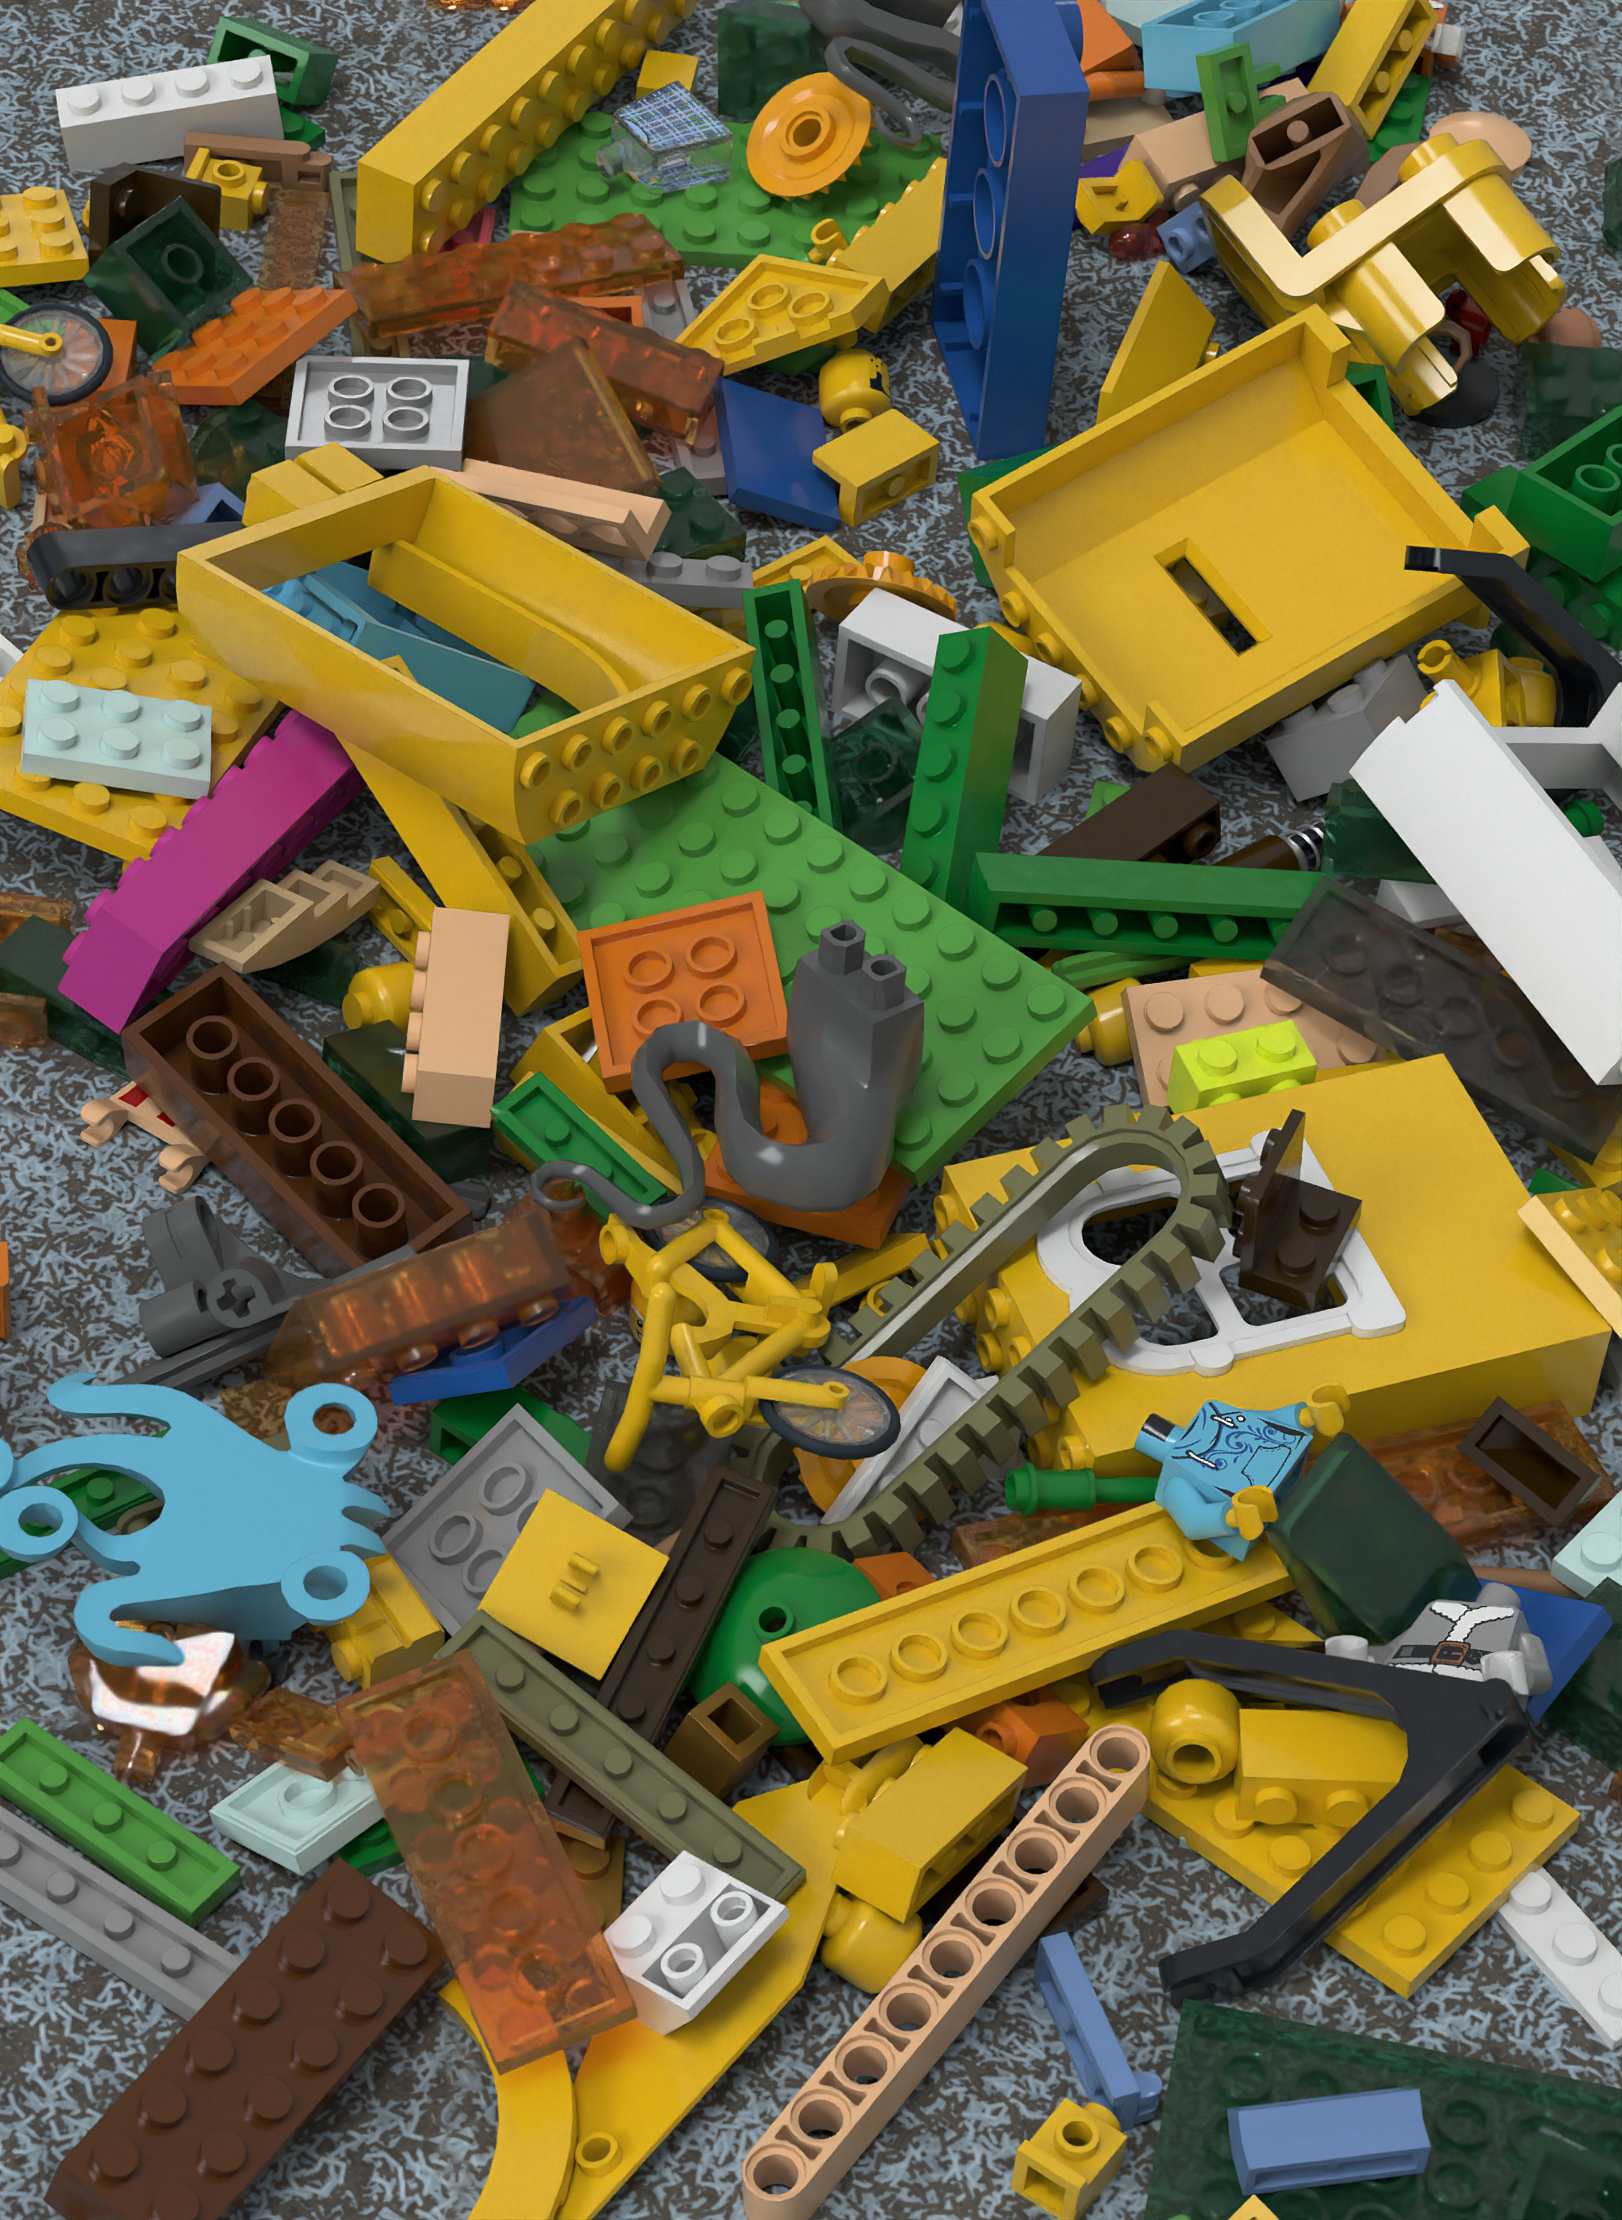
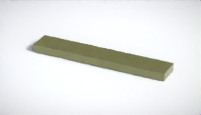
M482 1608L433 1656V1668L458 1686L465 1694L672 1862L684 1850L782 1905L806 1880L805 1868Z

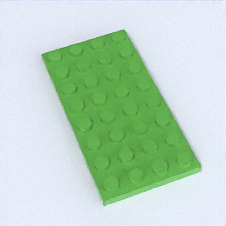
M602 112L585 113L580 121L573 122L558 136L551 148H545L534 158L522 175H517L512 179L507 254L513 229L600 238L608 245V261L745 269L759 254L792 260L803 249L811 251L816 247L811 240L812 229L819 222L829 218L837 222L843 231V237L849 247L858 230L863 225L871 227L888 202L896 204L901 200L904 191L914 179L922 181L926 177L934 161L938 157H942L941 136L921 133L922 141L910 151H904L892 147L879 132L872 131L868 134L872 147L860 152L861 166H850L846 170V182L835 180L831 183L829 194L816 191L810 201L797 196L793 201L788 202L781 196L772 197L757 184L749 171L746 151L749 134L754 122L716 123L718 126H724L720 127L723 132L730 133L723 135L718 128H714L718 133H721L719 134L720 136L713 134L715 132L709 129L708 131H701L704 135H707V139L703 136L700 137L701 140L698 138L689 139L700 151L690 153L686 157L687 164L696 172L719 168L720 170L717 171L723 172L719 174L727 177H723L724 179L719 177L717 178L718 180L713 178L710 181L706 175L700 176L702 179H707L704 180L706 183L698 181L699 183L693 182L691 185L686 184L689 183L688 180H684L683 182L687 187L682 185L680 186L681 188L675 187L674 190L663 191L665 189L660 183L655 181H637L616 158L624 156L621 152L629 155L628 152L624 151L630 150L629 152L633 153V155L628 157L633 158L635 163L644 167H655L663 163L665 158L663 152L665 151L662 148L658 150L650 147V143L645 144L647 142L619 115H607ZM634 116L638 121L642 120L641 118ZM651 117L653 121L658 120L655 117ZM628 118L629 120L636 122L634 118ZM649 118L645 119L647 123L652 122ZM703 119L693 122L696 126L706 124ZM677 120L679 124H683L681 120ZM660 121L655 122L657 125L662 124ZM675 121L671 122L673 126L678 125ZM654 123L649 124L651 127L656 126ZM669 123L665 124L668 128L672 127ZM687 123L690 128L694 127L691 123ZM685 124L681 125L684 129H688ZM664 125L659 126L662 130L666 129ZM680 126L676 128L678 131L683 130ZM703 126L697 127L699 130L705 129ZM658 127L653 128L656 132L660 131ZM693 133V134H690V136H689V135H685V136H683V137L686 139V138L696 137V135ZM894 133L896 136L907 138L906 133ZM674 144L669 145L671 148L675 147ZM616 160L619 168L625 172V174L606 179L600 173L598 166ZM680 172L675 173L677 176L682 175ZM673 173L669 174L672 178L676 177ZM668 175L663 176L666 180L670 179ZM823 261L821 265L825 266L827 262Z

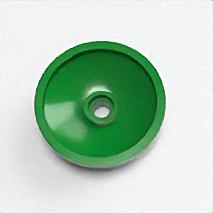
M784 1547L750 1556L687 1683L699 1705L723 1685L731 1681L781 1729L770 1746H790L810 1742L811 1739L758 1666L761 1646L882 1601L872 1583L860 1570L832 1553L807 1547ZM778 1618L786 1619V1623L781 1630L773 1633L765 1631L766 1626L771 1621Z

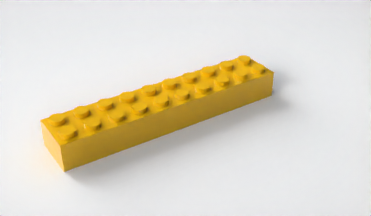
M535 0L358 160L355 250L412 274L428 258L435 257L442 245L458 230L466 228L471 218L488 202H493L498 197L500 191L515 176L522 175L527 170L530 162L545 148H551L563 131L573 122L580 121L586 110L601 96H606L614 84L627 71L634 70L642 57L646 55L647 49L651 50L656 44H662L674 27L683 19L686 20L693 14L698 0Z

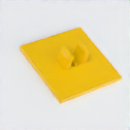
M546 1488L476 1612L482 1608L511 1632L600 1682L666 1566L669 1557Z

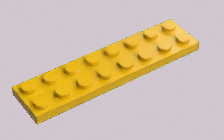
M1155 1500L761 1646L758 1666L827 1764L833 1767L1089 1669L1101 1655L1110 1649L1170 1630H1190L1303 1586L1308 1568L1272 1523L1245 1561L1242 1562L1208 1539L1191 1540L1185 1537L1170 1514L1159 1506Z

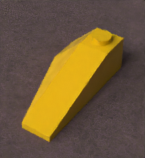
M590 1006L543 1028L509 1075L512 1081L517 1085L529 1071L534 1074L538 1071L542 1072L572 1102L681 1180L680 1172L670 1152L644 1112L632 1088L607 1094L600 1069ZM676 1078L663 1081L673 1102L686 1122L705 1164L718 1139L717 1134L703 1129L692 1107L698 1099L689 1083L678 1084Z

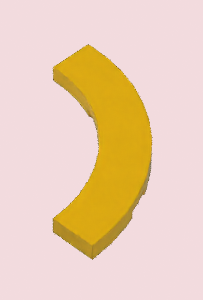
M489 1945L437 1993L441 2006L465 2029L484 2056L493 2074L498 2099L499 2123L497 2144L491 2170L482 2193L467 2220H553L558 2206L563 2205L566 2199L575 2162L577 2116L575 2093L569 2066L553 2021L536 1992L517 1969Z

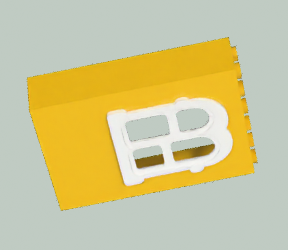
M1441 1053L1171 1115L1174 1122L1183 1115L1199 1127L1205 1141L1209 1140L1231 1192H1228L1229 1194L1240 1191L1248 1175L1258 1176L1262 1168L1260 1166L1262 1149L1272 1128L1281 1130L1292 1109L1306 1113L1300 1180L1362 1200L1361 1217L1327 1284L1339 1307L1261 1326L1249 1325L1242 1319L1219 1276L1223 1271L1240 1267V1258L1232 1256L1235 1238L1229 1233L1227 1228H1219L1226 1244L1216 1261L1211 1263L1192 1256L1202 1278L1194 1288L1218 1330L1217 1335L1187 1344L1171 1346L1150 1343L1139 1337L1124 1352H1121L1106 1339L1101 1346L1111 1364L1094 1381H1091L1075 1368L1070 1374L1080 1394L1063 1410L1047 1397H1044L1039 1402L1049 1423L1032 1439L1027 1435L1025 1436L1027 1455L1035 1469L1091 1468L1095 1476H1160L1163 1464L1134 1448L1137 1436L1151 1413H1155L1186 1428L1206 1401L1217 1400L1239 1409L1274 1410L1299 1402L1306 1403V1394L1315 1385L1330 1380L1338 1381L1345 1388L1351 1408L1348 1412L1342 1413L1345 1423L1337 1435L1323 1436L1318 1432L1316 1426L1314 1427V1431L1311 1434L1314 1436L1301 1481L1297 1486L1301 1487L1456 1448L1497 1396H1500L1537 1427L1590 1414L1612 1329L1516 1213L1531 1199V1196L1445 1055ZM1071 1138L1055 1141L1063 1149L1073 1143ZM1036 1146L944 1167L941 1194L935 1196L933 1204L937 1225L935 1239L929 1241L932 1253L942 1261L948 1256L939 1236L956 1220L971 1232L979 1228L969 1208L986 1192L1002 1204L1009 1200L999 1180L1015 1165H1020L1033 1177L1039 1172L1029 1153ZM1134 1164L1106 1172L1080 1191L954 1309L961 1325L970 1324L974 1331L978 1359L986 1373L994 1372L999 1380L1002 1379L1121 1267L1106 1263L1089 1251L1083 1242L1081 1234L1083 1227L1177 1206L1181 1185L1174 1174L1157 1166ZM1095 1504L1092 1512H1055L1060 1520L1069 1519L1076 1530L1144 1504Z

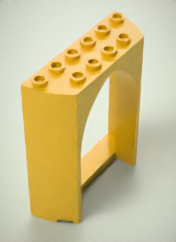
M427 465L408 470L177 553L176 593L178 610L181 616L189 620L190 629L194 637L189 643L193 650L525 846L536 843L702 770L720 742L737 705L746 699L753 684V676L750 670L756 648ZM373 550L367 579L368 586L514 670L521 672L565 699L581 713L515 740L259 591Z

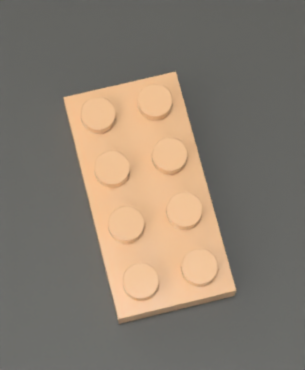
M1365 954L1126 987L1120 993L1143 1107L1146 1103L1168 1108L1169 1111H1172L1166 1100L1174 1046L1189 1043L1196 1039H1207L1247 1030L1257 1025H1269L1292 1019L1318 1064L1317 1070L1388 1060Z

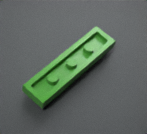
M24 1716L0 1737V1794L192 1929L241 1884L240 1866Z

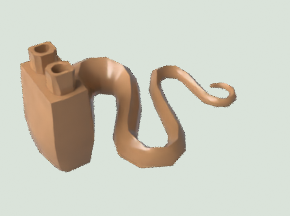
M1332 91L1313 92L1294 98L1261 118L1247 136L1245 172L1241 184L1290 243L1296 231L1334 189L1351 178L1365 172L1352 200H1360L1367 210L1401 186L1403 183L1398 178V171L1402 163L1417 147L1427 140L1393 146L1370 167V151L1361 125L1356 117L1345 106L1338 95ZM1443 321L1426 336L1429 340L1435 336H1449L1459 342L1460 356L1452 367L1458 376L1473 355L1470 333L1455 322Z

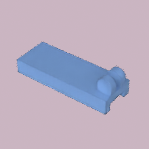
M1068 1932L1040 1938L1033 1978L1089 2101L1098 2103L1110 2110L1121 2125V2133L1133 2130L1134 2124L1153 2119L1157 2114L1162 2091L1161 2078L1150 2071L1133 2074Z

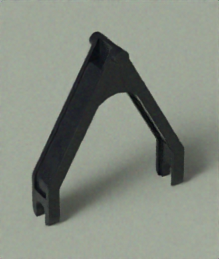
M1406 545L1404 570L1454 574L1549 666L1556 686L1557 710L1553 727L1588 728L1618 683L1622 682V665L1510 556L1500 553ZM1544 789L1556 805H1559L1580 790ZM1378 830L1376 855L1403 856V859L1419 861L1395 830Z
M1185 1629L1170 1630L1110 1649L1101 1655L1089 1669H1086L1091 1688L1097 1686L1100 1701L1104 1702L1105 1709H1123L1157 1699L1170 1685L1185 1679H1206L1221 1684L1232 1693L1392 1722L1407 1734L1408 1758L1399 1783L1247 1931L1171 1954L1158 1962L1163 1993L1170 1992L1173 2006L1176 2009L1211 2005L1273 1986L1282 1981L1514 1756H1522L1528 1753L1535 1744V1733L1510 1684L1500 1678H1491L1481 1682Z

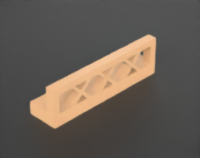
M468 458L464 459L462 471L458 472L430 466L432 469L571 546L644 562L649 561L672 514L665 501L661 499Z

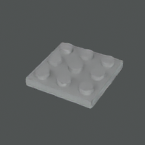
M301 355L296 361L285 442V460L290 459L294 461L302 453L335 441L377 472L388 469H414L423 465L451 471H462L470 381V360Z
M518 1403L381 1538L387 1551L433 1616L452 1637L477 1613L476 1609L546 1488L620 1530L634 1518Z

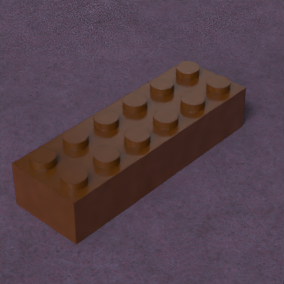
M224 961L121 1031L127 1075L325 1278L333 1280L406 1245H412L417 1250L426 1270L425 1278L357 1310L372 1326L379 1323L475 1252L472 1210Z
M338 1857L59 2163L43 2201L66 2220H228L435 1984L454 1948L341 1857Z

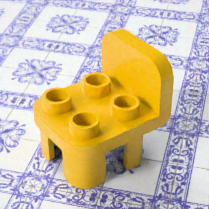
M1441 133L1428 139L1417 147L1402 163L1398 171V178L1403 184L1368 210L1360 200L1353 199L1336 206L1324 215L1310 231L1307 237V245L1311 248V251L1302 258L1245 187L1232 175H1227L1198 196L1211 246L1217 260L1237 291L1269 330L1317 303L1351 342L1348 362L1385 366L1389 394L1408 416L1418 415L1421 410L1447 399L1455 393L1458 387L1455 371L1426 336L1445 319L1444 306L1436 297L1455 282H1458L1502 338L1511 345L1522 344L1540 331L1558 313L1566 300V287L1559 275L1550 266V263L1562 257L1561 249L1513 192L1510 169L1489 143L1483 139H1475L1459 144L1450 133Z

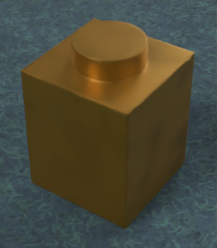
M729 1681L688 1712L662 1754L716 1798L722 1800L750 1776L781 1729Z

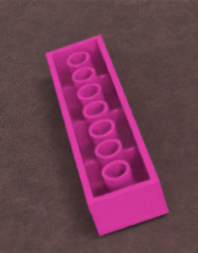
M292 709L278 726L274 734L276 737L274 740L265 735L258 741L247 756L243 770L233 765L226 772L213 792L214 798L210 800L205 795H202L184 817L181 824L183 827L180 830L171 825L160 836L149 854L151 858L148 861L139 856L131 863L117 884L118 890L115 893L106 888L96 897L84 915V920L91 924L88 931L83 930L74 939L62 958V961L69 965L57 990L120 1035L121 1031L127 1028L199 955L189 950V939L261 878L272 882L367 786V783L337 739L335 733Z

